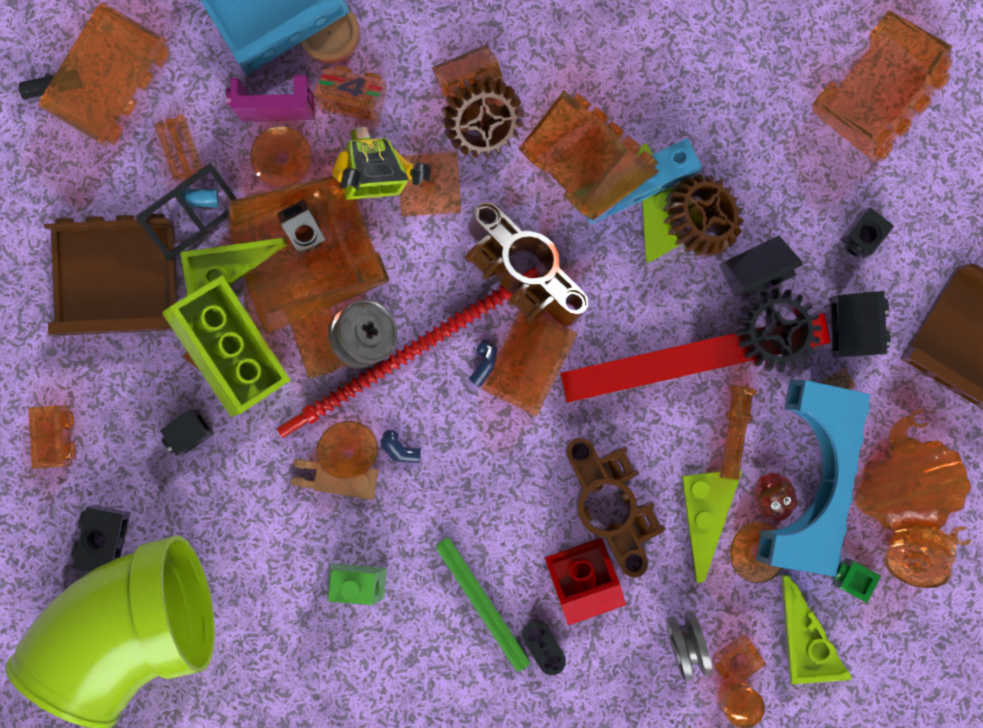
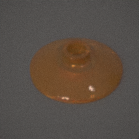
M275 126L263 131L255 139L250 152L251 165L256 175L265 183L275 187H287L299 182L306 175L311 165L312 155L307 140L300 132L286 126ZM282 153L288 155V160L284 164H280L277 161L278 156Z
M344 421L332 425L322 434L317 444V458L321 467L326 473L338 479H354L362 476L371 469L378 456V443L374 433L367 426L355 421ZM351 450L354 452L352 457H344L346 451Z
M762 521L751 522L743 526L734 536L730 547V560L735 572L744 580L752 583H764L773 579L782 570L781 567L770 566L756 561L757 551L754 555H751L754 545L758 550L761 530H777L778 528L774 525Z

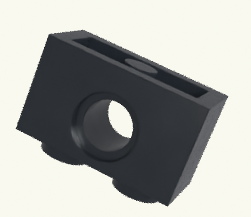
M99 505L86 507L78 521V528L81 529L79 541L77 540L72 548L73 568L91 572L97 567L121 557L131 512ZM96 531L102 533L105 538L102 547L98 546L94 541Z

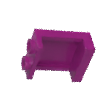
M293 75L294 94L248 95V91L238 78H230L231 87L226 88L227 106H231L233 112L243 122L315 120L314 89L306 75Z

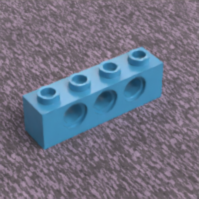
M686 138L576 192L575 195L590 225H593L680 183L687 177H693L701 173L702 168L689 139Z

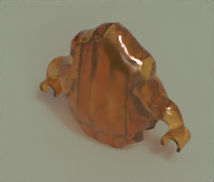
M914 410L893 425L889 433V443L883 456L867 461L864 465L862 480L855 492V504L863 514L876 519L887 530L896 531L909 526L923 534L926 540L938 546L968 545L972 539L968 538L959 541L957 538L958 532L967 529V527L955 526L950 534L944 533L941 530L951 513L963 509L966 496L972 489L971 483L967 478V470L962 464L959 452L949 449L940 441L935 440L922 443L915 438L907 437V430L911 426L913 428H924L929 423L926 422L918 425L914 417L917 413L924 412V410Z

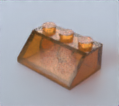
M520 311L496 359L494 370L486 379L482 390L537 417L578 333L543 316L528 324L526 322L527 317Z

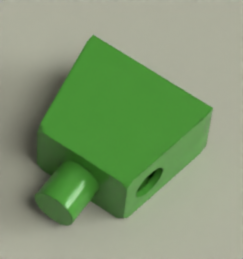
M329 563L328 601L364 605L376 604L385 598L387 568Z

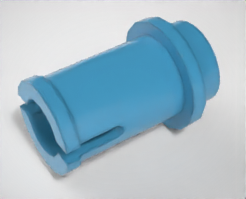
M189 186L180 193L190 208H218L219 206L218 188L191 189Z

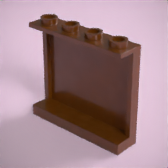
M150 214L146 217V222L169 251L175 248L174 222L165 218V214ZM117 215L116 220L104 221V217L90 216L85 217V222H74L73 218H56L55 223L44 224V229L51 231L54 322H48L49 335L68 336L173 330L162 312L178 302L176 256L167 261L163 252L138 220L135 219V216Z
M970 263L956 267L900 359L983 410V268Z

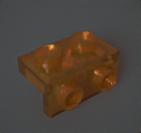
M69 405L28 408L32 469L73 466L72 460L76 458V446L73 441L71 442L74 414L72 411H69Z

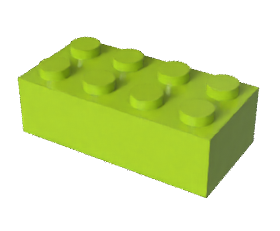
M223 275L162 312L230 417L243 413L291 381Z

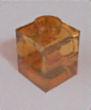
M744 633L714 653L719 661L714 666L724 680L730 678L735 685H738L767 665L751 640ZM736 654H743L744 661L742 665L731 667L730 661L732 657Z

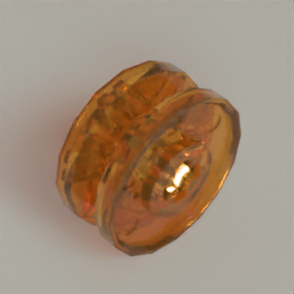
M920 524L902 525L893 531L888 542L889 547L884 555L885 567L891 575L901 582L920 588H938L949 581L953 572L952 565L957 556L956 546L950 537L940 530Z

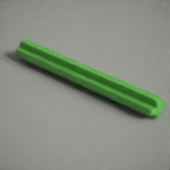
M447 537L436 544L437 551L517 672L525 669L530 664L528 657L451 539Z

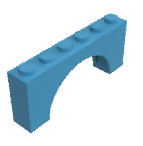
M790 379L784 409L802 417L814 431L822 456L821 480L814 500L799 519L781 529L761 530L756 561L770 566L836 577L841 563L843 538L847 532L846 521L848 511L853 500L852 489L858 472L860 447L864 441L863 431L870 408V394L808 380Z

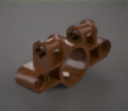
M483 202L475 208L468 226L469 233L478 243L470 249L464 259L468 263L472 262L483 273V278L486 281L497 275L501 285L513 294L507 303L510 306L515 305L527 317L526 322L528 324L533 323L545 311L562 325L572 326L577 323L588 307V299L585 293L559 268V253L551 240L537 232L521 231L493 203ZM480 219L486 220L489 224L483 223ZM519 250L532 252L540 262H543L545 271L539 278L523 277L519 271L514 270L511 266L508 254L512 256ZM566 304L573 306L575 311L569 309Z
M582 437L572 438L566 445L565 453L582 488L576 501L578 517L590 532L606 538L619 567L625 575L632 578L641 577L648 569V560L640 543L661 534L666 528L660 524L653 510L655 506L653 501L637 507L633 492L624 484V482L639 475L638 469L633 468L626 454L628 451L627 446L598 457L594 446L589 440ZM579 442L584 443L588 449L586 457L580 460L574 459L571 453L573 445ZM617 460H619V462H620V464H621V466H622V468H623V472H622V470H621V468H620V465H619V463H618ZM604 484L616 485L623 491L620 493L622 500L625 504L628 503L627 514L621 522L615 521L608 524L609 528H599L591 524L590 522L593 520L588 510L584 509L585 499L589 492L595 493L601 490ZM644 515L646 516V518H647V520H648L650 526H648V524H647V522H646V520H645V518H644ZM632 554L639 555V566L636 569H627L625 567L626 558Z

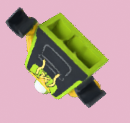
M358 127L350 132L352 140L337 155L332 170L333 177L340 182V188L344 189L346 200L398 196L409 179L412 180L414 185L420 184L421 179L427 182L431 179L430 165L426 163H409L393 148L390 140L386 138L371 139L366 127Z

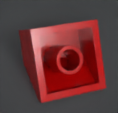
M602 537L544 557L568 626L626 606L620 582Z

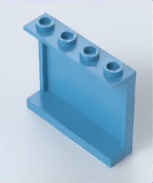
M200 0L246 75H249L350 13L345 0Z

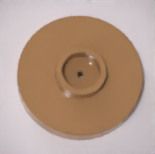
M350 9V13L301 42L304 50L311 58L322 63H337L345 60L355 51L360 41V26Z

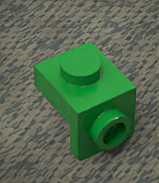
M845 557L838 567L836 577L832 576L834 578L832 585L868 603L881 575Z

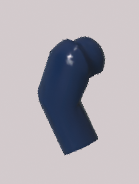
M482 340L477 347L476 353L483 356V359L469 377L472 383L480 387L494 370L498 351L494 343L490 344L488 340Z
M386 430L383 433V438L380 440L381 448L393 461L420 463L421 448L404 447L398 440L399 434L394 430Z

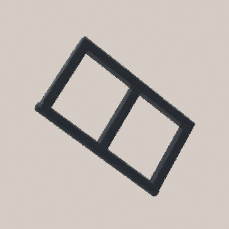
M208 163L137 214L135 218L163 252L165 259L169 261L242 208L243 204L238 201L212 163ZM210 172L233 206L204 226L180 193ZM175 197L199 231L169 251L146 222L145 218Z

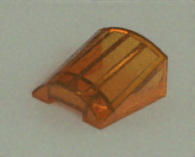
M333 175L229 202L228 228L233 245L287 237L288 245L244 276L252 302L266 334L389 282L379 252H375L360 214L357 199L346 200L344 189L340 188V182ZM305 199L326 240L321 242L316 249L298 254L281 226L277 213ZM301 225L296 229V232H306L310 226Z

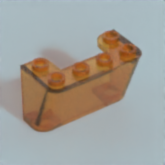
M101 2L39 101L38 107L107 148L109 143L115 145L123 133V129L120 127V120L123 115L129 117L138 103L134 99L140 88L145 91L154 77L150 73L151 69L154 70L156 66L162 68L169 58L171 52H169L168 40L106 3Z
M889 10L871 31L869 50L838 88L835 82L830 81L812 103L813 113L873 162L879 159L884 160L892 151L894 146L892 143L897 136L903 137L908 132L913 123L911 119L917 112L922 114L927 109L932 100L930 96L936 89L942 90L949 81L951 75L948 73V70L953 62L951 59L952 45Z
M563 90L518 149L532 164L550 174L566 190L563 196L578 212L592 220H596L660 172L656 168L659 162L645 150L640 153L639 151L642 146L630 136L622 137L625 131L612 120L608 124L607 121L610 117L601 109L595 106L591 110L589 107L592 104L577 93L573 97Z

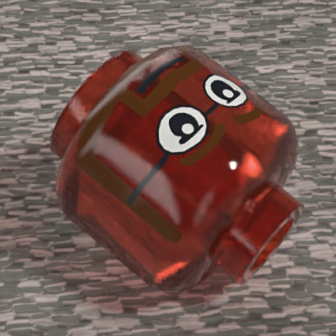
M769 473L757 480V484L753 489V495L760 514L766 518H773L775 521L790 517L791 512L798 504L791 480L781 476L779 473Z

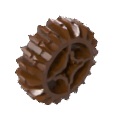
M476 75L472 84H470L468 79H464V88L460 89L454 86L455 97L446 96L445 100L449 106L442 107L441 110L443 116H445L441 119L443 128H446L444 134L447 139H451V145L455 149L459 148L464 155L471 151L472 156L477 159L481 152L487 158H489L491 150L501 154L500 146L504 144L507 147H511L509 138H518L519 133L515 128L523 127V121L519 118L524 115V110L519 106L521 99L518 95H514L515 90L513 87L506 86L503 79L499 78L495 82L494 78L488 75L483 82L481 77ZM486 98L498 99L504 103V106L497 107L496 104H488ZM461 128L477 130L479 136L467 134Z
M702 174L687 177L675 185L671 190V194L665 199L668 205L665 206L663 212L669 216L663 223L669 224L672 228L668 235L675 234L677 237L675 245L683 243L684 252H691L693 250L695 257L702 255L712 257L715 254L725 252L727 248L735 244L737 241L736 237L742 233L739 226L742 225L744 220L738 215L742 212L743 208L736 206L739 197L731 196L730 191L732 187L724 188L723 179L714 182L712 175L703 177ZM690 196H697L702 198L703 200H700L699 198L695 200ZM705 231L708 233L713 232L716 234V236H710L704 233Z

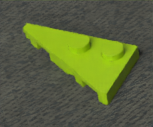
M647 143L639 146V161L653 155ZM672 187L642 201L645 261L647 264L680 246L679 244L675 245L677 240L675 234L668 235L670 229H672L671 226L663 223L669 216L663 212V209L668 205L665 199L671 194Z
M287 237L181 252L187 296L222 275L229 286H231L288 245Z
M740 468L681 476L695 582L697 583L705 582L742 474Z
M789 574L781 575L789 682L791 684L851 680V674L843 665L836 649L828 640L824 629L813 611L810 610L797 584L794 583Z

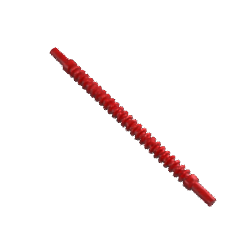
M533 267L522 274V276L534 279L539 278L540 274ZM500 284L497 291L492 289L491 295L484 294L485 298L483 300L477 298L476 304L470 303L469 309L463 307V312L460 314L455 312L454 318L448 317L446 323L441 321V326L438 328L433 326L432 332L426 330L425 336L418 335L417 341L411 340V345L409 346L404 344V349L401 351L396 349L395 355L390 354L387 360H382L380 364L375 363L373 369L367 367L366 373L359 372V377H352L350 383L345 381L344 387L337 386V391L333 392L330 390L328 397L322 395L321 401L315 400L313 406L308 404L303 407L302 413L277 428L278 433L282 438H285L305 424L317 422L321 414L326 416L327 410L334 411L333 407L335 405L340 407L342 401L348 402L349 396L355 398V393L358 391L363 393L364 387L370 388L372 382L377 384V379L380 377L385 379L386 373L393 374L392 370L394 368L400 370L401 364L407 365V360L409 359L414 361V356L417 354L422 356L423 350L428 352L431 345L437 346V341L444 342L445 336L451 338L452 332L459 333L460 327L465 329L466 323L470 322L473 324V319L476 317L481 319V314L485 313L487 315L490 308L495 310L496 304L502 306L503 300L506 299L508 301L513 294Z

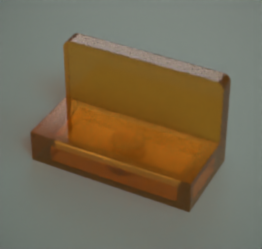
M330 307L320 309L313 315L290 322L309 379L332 373L348 366L338 359L328 341V326L333 316Z

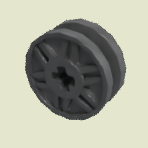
M361 299L341 308L332 316L328 326V341L332 351L340 361L350 367L365 368L386 359L394 351L398 340L397 326L393 316L385 306L374 300Z
M693 610L685 612V627L680 628L674 616L665 618L673 654L685 682L693 680L692 665L694 664L698 665L704 676H709L713 673L707 644Z

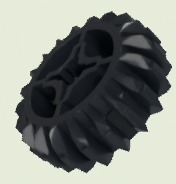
M775 288L771 292V297L767 291L760 292V300L756 297L750 298L749 302L753 309L748 306L741 308L742 313L748 317L737 318L736 323L744 325V329L736 330L735 335H744L745 341L739 342L738 347H749V350L744 354L746 359L756 355L753 361L755 367H759L765 361V371H772L775 364L777 372L782 373L785 370V365L789 370L797 369L796 361L800 364H806L807 358L804 353L808 355L815 354L816 351L810 346V343H820V338L813 336V332L821 331L822 327L820 325L813 326L812 320L819 318L818 313L809 315L807 312L812 308V303L800 305L803 301V295L799 294L792 300V290H785L781 297L779 288ZM774 305L789 309L797 318L794 320L784 319L780 311L775 310ZM765 310V328L755 334L756 320L760 313ZM774 324L782 327L790 325L789 328L784 329V333H780L782 338L780 335L766 336V334L773 332V328H777ZM801 328L800 340L792 351L790 348L793 345L791 335L796 329ZM771 341L777 350L780 349L782 356H775L766 352L759 343Z

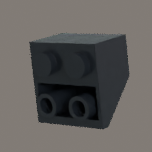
M779 235L722 262L719 266L734 297L743 294L746 299L768 289L766 283L769 281L774 286L796 276L794 269L803 266L800 258Z
M884 291L843 294L830 297L833 358L887 354V348L891 344L890 331L886 329L889 301L885 298Z

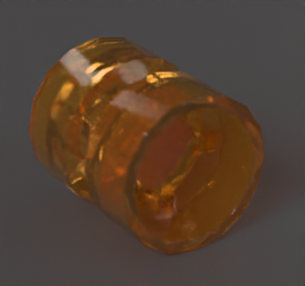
M733 678L721 685L717 693V702L727 719L739 728L756 726L765 714V704L761 695L749 682L743 679Z

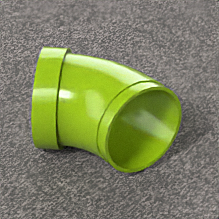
M171 536L141 544L135 553L119 557L97 567L72 583L36 617L17 644L14 654L5 663V673L10 682L31 702L63 720L88 728H110L117 723L122 710L127 707L133 696L152 679L158 676L164 679H173L205 671L211 662L214 652L215 620L208 581L195 550L181 536Z

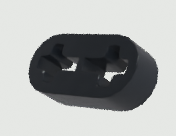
M540 619L528 621L523 627L522 636L538 666L548 675L561 673L566 665V658L548 625ZM533 626L537 630L544 629V632L541 633L544 644L541 646L535 638H528L531 635L530 628ZM548 648L553 656H560L557 659V667L553 668L551 664H544L547 661L544 653L545 649Z

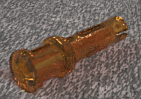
M730 386L729 392L732 393L729 411L725 412L726 420L729 423L719 477L739 481L747 424H751V421H753L751 407L753 396L757 395V390L743 386Z

